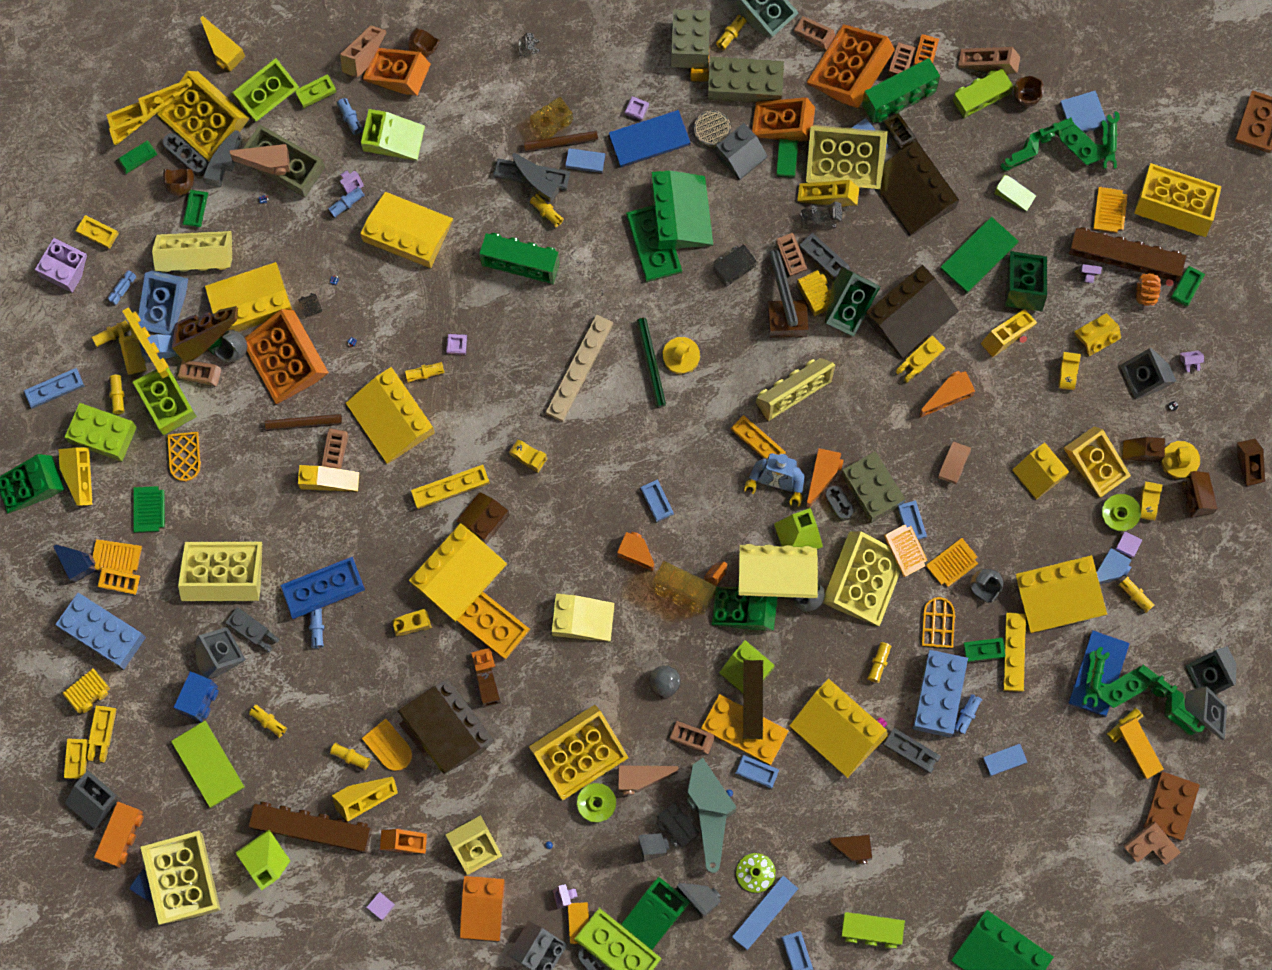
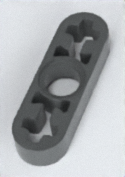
M168 134L164 137L163 144L168 152L188 169H192L195 175L205 174L208 165L201 155L176 134ZM169 141H175L176 145L179 148L176 149L175 146H173L172 144L170 145ZM188 150L191 152L190 156L186 159L181 158V153ZM195 160L199 165L202 163L203 167L201 169L199 167L196 168L192 161Z

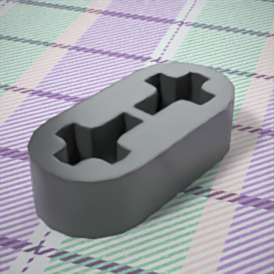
M838 486L829 487L826 491V500L833 512L840 520L846 521L850 519L853 514V507L843 490ZM831 491L839 493L837 496L839 502L834 497L830 498ZM840 504L843 506L844 509H849L847 512L848 515H845L844 513L840 514Z
M583 947L580 949L579 959L587 970H596L593 966L595 963L600 968L604 966L605 970H609L607 966L592 954L591 957L594 962L591 963L589 959L584 960L582 958L584 956L583 951L586 949Z

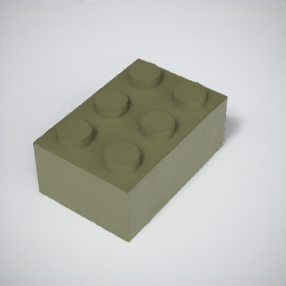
M673 9L671 67L708 68L710 10Z
M876 451L842 470V478L870 523L904 504L905 497Z

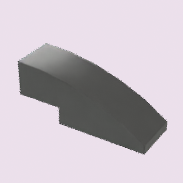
M235 130L230 134L212 156L204 175L207 185L221 187L225 170L233 172L235 161L231 158L230 150H239L242 139L239 131Z
M514 152L512 155L513 161L523 179L537 194L552 203L559 192L558 185L546 179L547 173L545 169Z

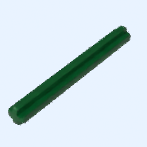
M639 318L637 319V326L657 408L666 406V401L647 319Z

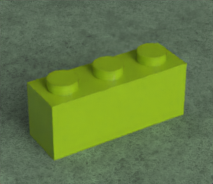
M1003 69L993 70L987 74V77L983 79L978 78L966 88L961 87L956 90L953 102L963 118H966L1012 93L1014 86Z
M845 912L843 914L841 938H845V942L857 943V940L865 941V945L877 946V943L885 944L886 948L897 949V946L902 945L905 920Z

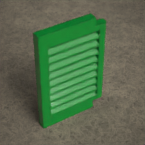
M159 486L134 487V533L159 532V528L165 527V490H159Z

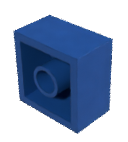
M190 671L174 708L180 714L202 722L210 713L211 708L209 706L211 701H215L217 698L218 686L212 680Z

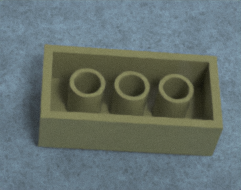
M710 57L708 100L755 103L782 100L784 61Z
M259 124L243 149L286 144L289 152L290 172H286L284 175H275L258 169L255 170L306 198L325 169L323 160Z

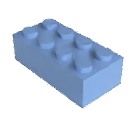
M80 593L76 594L55 624L61 630L123 670L146 639L141 632Z
M929 650L926 657L913 730L952 737L968 658Z

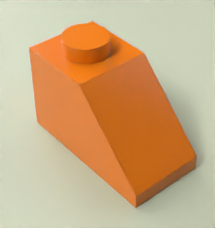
M626 532L617 552V557L653 571L655 564L642 535L636 532Z
M401 829L381 830L380 850L425 854L427 834Z

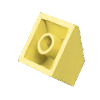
M481 815L446 834L467 875L502 857Z

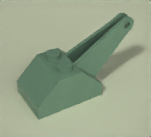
M735 0L741 15L751 27L769 39L799 14L788 0Z
M702 758L693 764L686 802L692 811L696 810L699 814L706 869L710 873H716L720 868L726 818L734 814L737 807L706 761ZM711 863H714V864L716 865V867H715V868H711V867H710V864H711Z

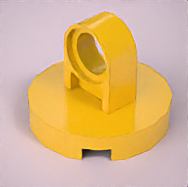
M676 337L665 345L663 361L666 368L672 373L678 375L690 373L698 366L700 350L693 340L686 337Z
M1176 441L1170 443L1165 448V457L1161 461L1163 470L1173 478L1185 479L1191 471H1197L1200 465V455L1192 444L1186 441Z

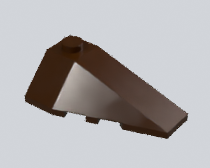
M237 306L220 309L215 314L206 312L201 317L192 315L175 323L172 349L185 363L192 359H197L237 321Z

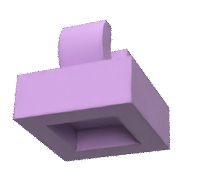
M347 170L341 174L343 179L340 180V183L347 194L357 186L359 188L364 186L355 170L350 174Z
M1081 264L1080 272H1086L1084 282L1093 283L1094 274H1101L1102 267Z
M1200 351L1180 353V361L1185 364L1184 368L1187 372H1190L1192 364H1195V369L1200 371V363L1204 362V355Z
M566 884L553 889L558 909L570 905V900L577 897L576 889L567 890Z

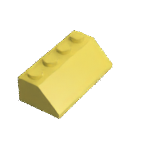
M232 232L157 235L152 249L155 271L166 273L171 270L185 272L190 269L204 271L210 268H217L219 270L230 268L232 262Z

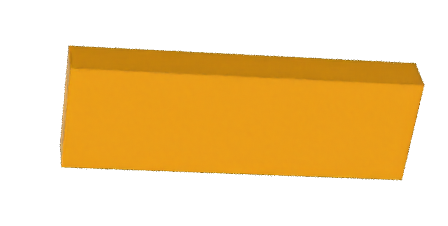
M744 415L731 427V431L763 459L768 458L771 453L777 455L786 454L780 446Z
M1134 717L1118 726L1122 737L1146 779L1164 769L1137 718Z

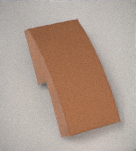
M953 442L938 478L957 484L971 448Z

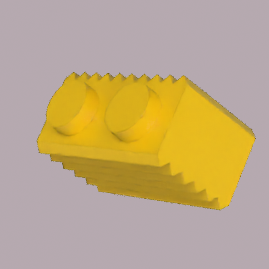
M818 270L797 280V286L813 316L827 311L831 290L829 291L826 286L828 283L824 274H820Z
M91 669L62 694L80 714L88 712L97 699H104L109 694L107 691L111 688L96 670Z

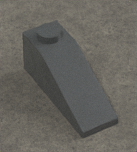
M662 834L638 836L644 862L667 855V850L670 847L667 838H663Z

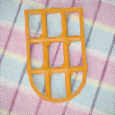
M937 597L929 600L925 605L922 646L953 648L956 616L954 607L949 600ZM936 600L944 601L943 613H937ZM933 602L932 612H926L927 606ZM947 603H948V604L950 605V607L952 608V613H953V614H947V613H948V612H946ZM926 615H931L932 629L925 628ZM935 616H942V629H936ZM946 617H952V630H946L947 628H945ZM925 631L931 633V644H924ZM934 632H941V645L934 644ZM945 633H952L951 646L945 645Z

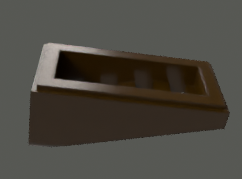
M899 113L883 121L885 128L900 151L917 141L916 136ZM899 121V124L895 125L894 127H891V125Z

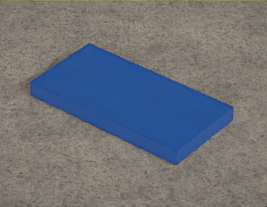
M679 110L609 132L620 167L691 145Z
M353 557L280 585L292 619L365 590Z
M1092 630L1068 704L1106 717L1110 706L1097 697L1098 704L1095 708L1092 707L1093 700L1091 698L1087 699L1086 705H1082V699L1086 694L1087 672L1090 666L1088 656L1099 647H1103L1102 655L1106 652L1110 653L1108 659L1105 660L1104 675L1102 674L1101 680L1104 684H1110L1119 679L1130 643Z

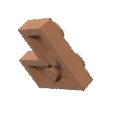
M1155 821L1124 845V848L1137 863L1152 850L1165 865L1181 853Z

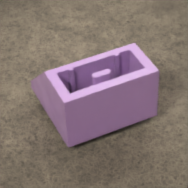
M53 238L35 271L41 278L73 293L82 277L87 254Z

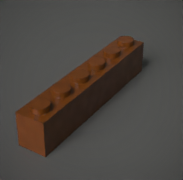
M1085 227L1075 229L1068 253L1076 257L1144 274H1154L1160 278L1172 279L1176 282L1182 277L1187 256L1183 255L1180 251H1168L1160 246L1152 247L1140 241L1132 242L1124 237L1108 236L1105 232H1092Z
M268 802L254 803L249 823L251 829L263 832L270 830L271 833L367 853L372 829L366 823L356 822L355 825L350 824L344 818H337L336 821L329 819L330 816L325 814L312 816L310 815L311 812L299 809L298 812H293L287 806L280 805L279 808H274Z

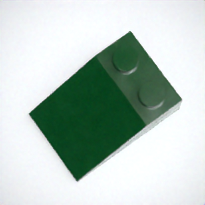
M1010 251L1005 306L1042 312L1047 299V256Z
M842 266L832 285L825 323L854 337L881 286Z

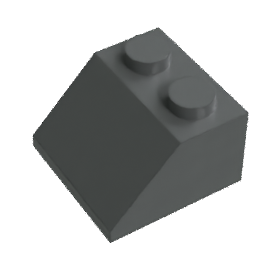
M745 123L716 145L715 154L739 180L768 158L757 136Z

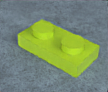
M328 74L295 91L303 108L337 92Z

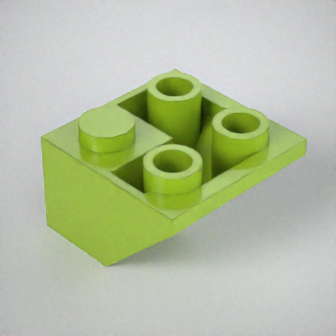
M811 508L792 514L774 523L782 547L789 545L792 547L810 546L817 549L823 548Z
M267 830L236 852L261 891L278 880L291 861L270 830Z

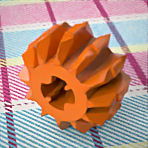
M1148 273L1140 276L1136 288V300L1139 304L1154 306L1158 302L1161 280L1157 275Z

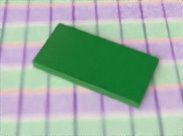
M653 206L626 212L646 283L682 273L676 248L657 250Z
M991 217L940 267V270L968 294L1019 241Z

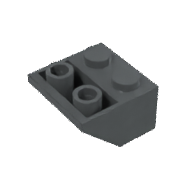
M87 770L74 785L65 804L95 829L121 798Z
M528 921L508 956L530 970H553L568 944L542 927Z

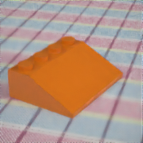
M843 24L811 74L807 84L843 104L859 108L863 101L864 92L872 87L895 49L888 36Z
M281 309L245 337L248 345L247 352L276 404L312 386L329 373L294 310Z

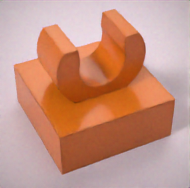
M491 648L472 652L476 671L495 668Z

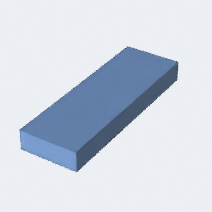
M75 368L24 390L30 407L33 409L84 387V383L78 369Z

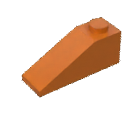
M960 371L949 375V378L921 409L920 416L924 417L973 397L975 389L967 372L960 373Z
M818 449L806 508H810L836 477L837 471L842 470L843 459H840L841 453Z

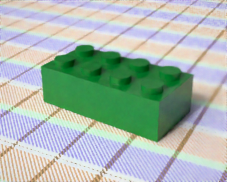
M927 58L867 89L864 92L862 107L872 123L882 122L888 118V115L892 113L897 114L909 104L911 106L915 105L921 98L925 96L930 97L935 94L940 74L930 58Z
M497 233L485 234L479 253L481 264L484 267L553 285L560 265L559 252L552 247L542 248L533 242L523 243L513 237L507 239Z

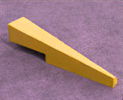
M186 79L138 98L139 102L106 114L114 145L119 144L192 86V81Z

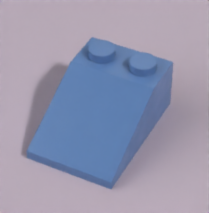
M158 271L145 273L138 314L141 319L139 322L141 328L145 327L148 331L160 334L174 335L175 323L178 322L186 296L188 278Z

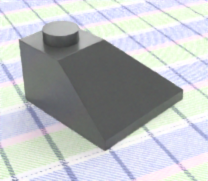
M1152 348L1120 365L1135 399L1160 391L1177 382L1170 365Z
M228 627L197 636L196 664L205 678L210 679L219 676L246 660Z
M1228 646L1216 649L1186 665L1197 689L1207 686L1217 695L1236 685V662Z
M1207 686L1186 691L1185 709L1219 739L1224 740L1227 705Z
M679 883L677 885L679 893L690 901V905L703 919L721 903L719 899L721 895L714 887L710 889L708 886Z

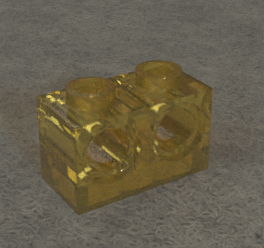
M558 97L530 116L531 125L542 139L553 137L559 129L568 127L573 121V113L561 97ZM559 112H562V113L565 114V115L562 116V117L556 116V114L559 113ZM547 122L549 126L542 127L541 124Z

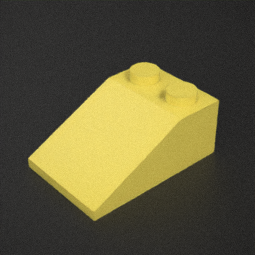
M556 594L552 635L611 642L614 603L576 595Z

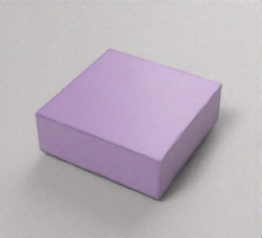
M632 96L625 115L642 121L649 103Z
M448 334L447 354L466 355L467 335Z
M1124 532L1116 550L1134 558L1142 539Z
M379 892L367 908L383 920L395 904Z

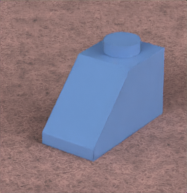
M156 334L148 338L149 342H154L160 352L157 355L160 359L179 356L172 349V335ZM140 342L142 357L146 363L152 362Z
M1111 548L1097 570L1099 583L1104 584L1117 581L1122 575L1126 577L1131 569L1129 566L1131 559Z

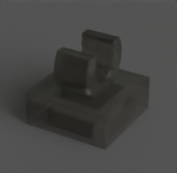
M527 32L518 39L520 57L526 58L530 54H537L540 49L534 47V45L539 43V40L534 38L533 33Z
M311 293L310 296H302L298 299L304 318L322 312L316 294Z

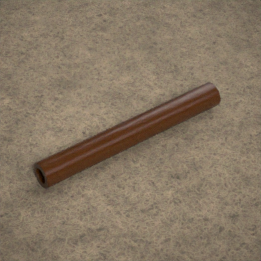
M597 131L528 141L524 142L525 151L594 141L598 140Z
M333 414L265 420V428L270 430L342 423V415Z

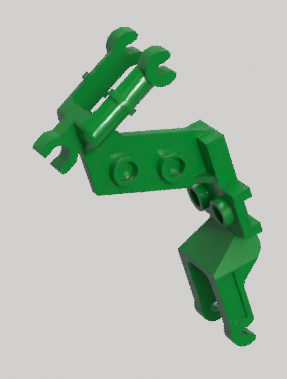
M1115 111L1113 113L1114 119L1108 114L1106 121H1101L1103 145L1095 144L1073 122L1071 117L1031 133L1025 140L1023 150L1013 153L1009 159L1006 158L1004 163H1001L1000 168L1006 172L1033 160L1038 155L1039 142L1045 144L1051 141L1056 134L1060 141L1085 165L1104 158L1102 168L1106 169L1107 162H1111L1113 165L1112 170H1115L1117 168V161L1115 159L1118 137L1117 122L1120 120V115Z
M1099 647L1096 651L1094 650L1089 654L1090 666L1087 672L1086 694L1082 699V705H1086L1087 699L1091 698L1093 700L1092 707L1095 708L1098 704V697L1110 707L1115 708L1149 687L1155 696L1167 698L1164 716L1181 728L1187 735H1194L1204 730L1205 726L1201 725L1198 728L1199 720L1185 709L1184 694L1177 690L1178 687L1176 685L1171 686L1164 680V676H1158L1143 664L1114 682L1104 684L1101 682L1102 674L1104 675L1105 660L1108 659L1110 653L1106 652L1102 655L1103 647Z

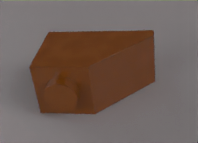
M1141 437L1123 440V460L1160 463L1165 457V438Z
M1255 438L1237 442L1238 461L1246 486L1265 482L1264 449Z
M870 834L829 839L830 846L850 862H856V865L868 864V861L872 860Z

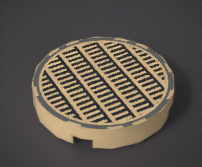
M718 111L704 112L697 118L694 125L696 139L708 147H716L717 144L730 135L731 131L730 121L724 114Z

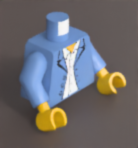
M771 453L768 458L761 459L755 463L750 474L751 479L746 481L744 491H746L747 487H752V494H754L756 491V481H758V483L786 491H794L795 493L792 495L789 504L792 505L795 499L799 503L798 507L803 500L800 493L803 491L804 474L797 467L796 460L788 458L785 454L777 455Z

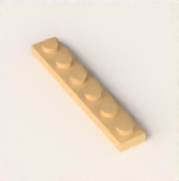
M599 315L595 316L546 411L547 415L564 422L614 325L612 321Z

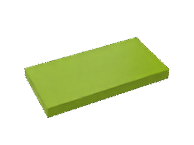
M206 721L171 741L210 808L245 788Z
M600 908L574 939L610 970H653L662 959Z

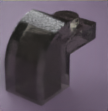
M833 202L825 207L811 205L801 210V228L813 231L831 230L837 227L836 223L842 221L840 202Z

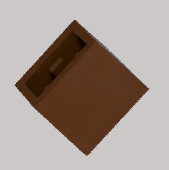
M1191 471L1183 480V483H1181L1182 492L1186 494L1187 512L1191 514V518L1214 514L1218 507L1209 472Z

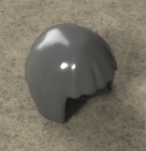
M228 330L223 334L222 346L215 351V354L219 359L226 362L237 361L245 355L248 347L247 341L241 333L235 330Z
M981 569L973 575L970 585L972 591L981 600L991 603L1002 591L1003 579L1000 573L995 570Z
M818 583L817 598L793 597L794 604L804 612L818 609L824 601V588Z
M663 665L654 669L650 674V686L662 698L671 697L680 687V675L675 668Z

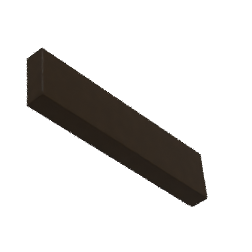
M743 660V739H763L764 660Z

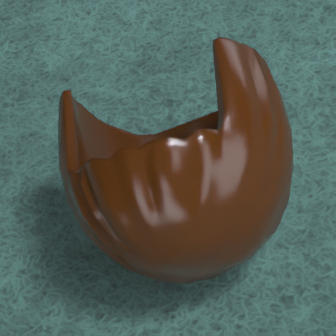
M416 27L409 36L408 48L410 51L421 52L426 58L436 51L440 39Z
M1025 76L1017 79L1014 85V95L1021 105L1025 107L1035 106L1043 97L1044 83L1040 78Z
M165 168L163 170L165 188L175 196L187 194L194 184L192 169L169 170Z

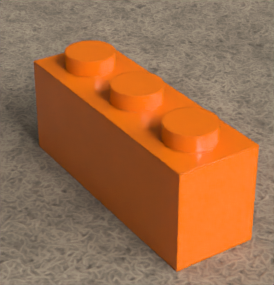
M117 802L94 858L119 868L122 864L124 865L128 858V853L126 852L129 845L132 846L136 838V834H134L136 828L140 827L143 822V812Z

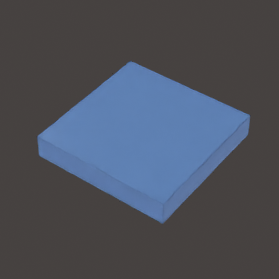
M1096 91L1060 101L1065 119L1072 117L1073 122L1084 133L1102 128L1101 121H1106Z

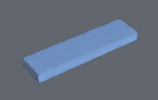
M782 876L732 938L748 950L799 888Z

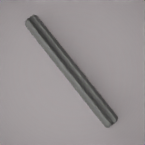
M777 249L771 250L770 259L787 323L789 326H796L798 319L780 252Z

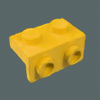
M1107 313L1075 331L1076 337L1086 346L1089 356L1121 339L1119 325Z

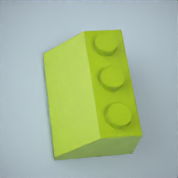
M275 58L230 94L242 109L257 122L296 91L299 86L277 58Z

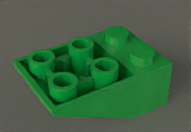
M37 454L0 476V494L7 514L49 499L64 490L52 455Z
M716 587L712 625L774 631L778 597L739 595V587Z
M658 877L621 926L649 949L653 950L688 907L690 901L662 878Z

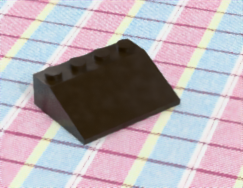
M918 141L902 149L883 166L881 187L878 191L910 236L957 208L958 197Z
M922 264L866 312L865 319L895 352L904 359L956 315L959 310L937 279Z
M449 679L433 686L397 711L443 774L480 755L494 742V739Z

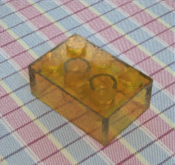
M664 560L653 579V589L656 594L662 597L668 596L672 598L674 603L680 606L685 604L690 607L689 610L696 614H700V612L705 614L715 595V585Z

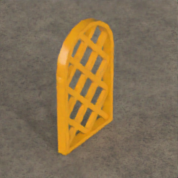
M199 432L168 434L171 474L179 481L187 482L197 477L201 467ZM187 435H193V437H192L191 439H189V438L186 437V436H187ZM180 436V438L177 441L173 438ZM183 437L188 440L185 446L179 443ZM195 437L197 439V445L193 442V439ZM170 439L175 442V443L172 445V447H171V441H170ZM190 443L195 446L191 452L186 449ZM177 444L182 448L178 453L173 450ZM184 450L189 453L185 459L180 456ZM196 450L198 458L193 454ZM171 452L176 455L173 459L171 458ZM191 456L196 459L192 465L187 462ZM178 457L183 461L179 466L174 463ZM184 463L190 466L186 472L181 469ZM172 465L176 467L174 472L172 470ZM191 469L196 471L192 477L188 475ZM178 470L183 473L181 478L175 476Z

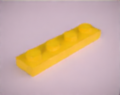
M129 307L122 311L160 376L162 379L167 377L169 374L166 369L169 366L164 358L160 359L157 353L160 351L156 344L149 342L150 334L147 329L140 327V317L136 311L132 313Z
M480 465L413 489L411 492L417 509H421L488 485L490 482L484 465Z
M1006 613L1004 649L1006 657L1004 658L1003 691H1024L1026 614Z

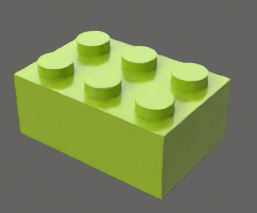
M169 368L166 369L169 375L163 379L157 369L133 381L134 386L163 436L197 417Z
M79 403L65 438L70 444L89 448L90 451L122 462L137 427L131 420Z

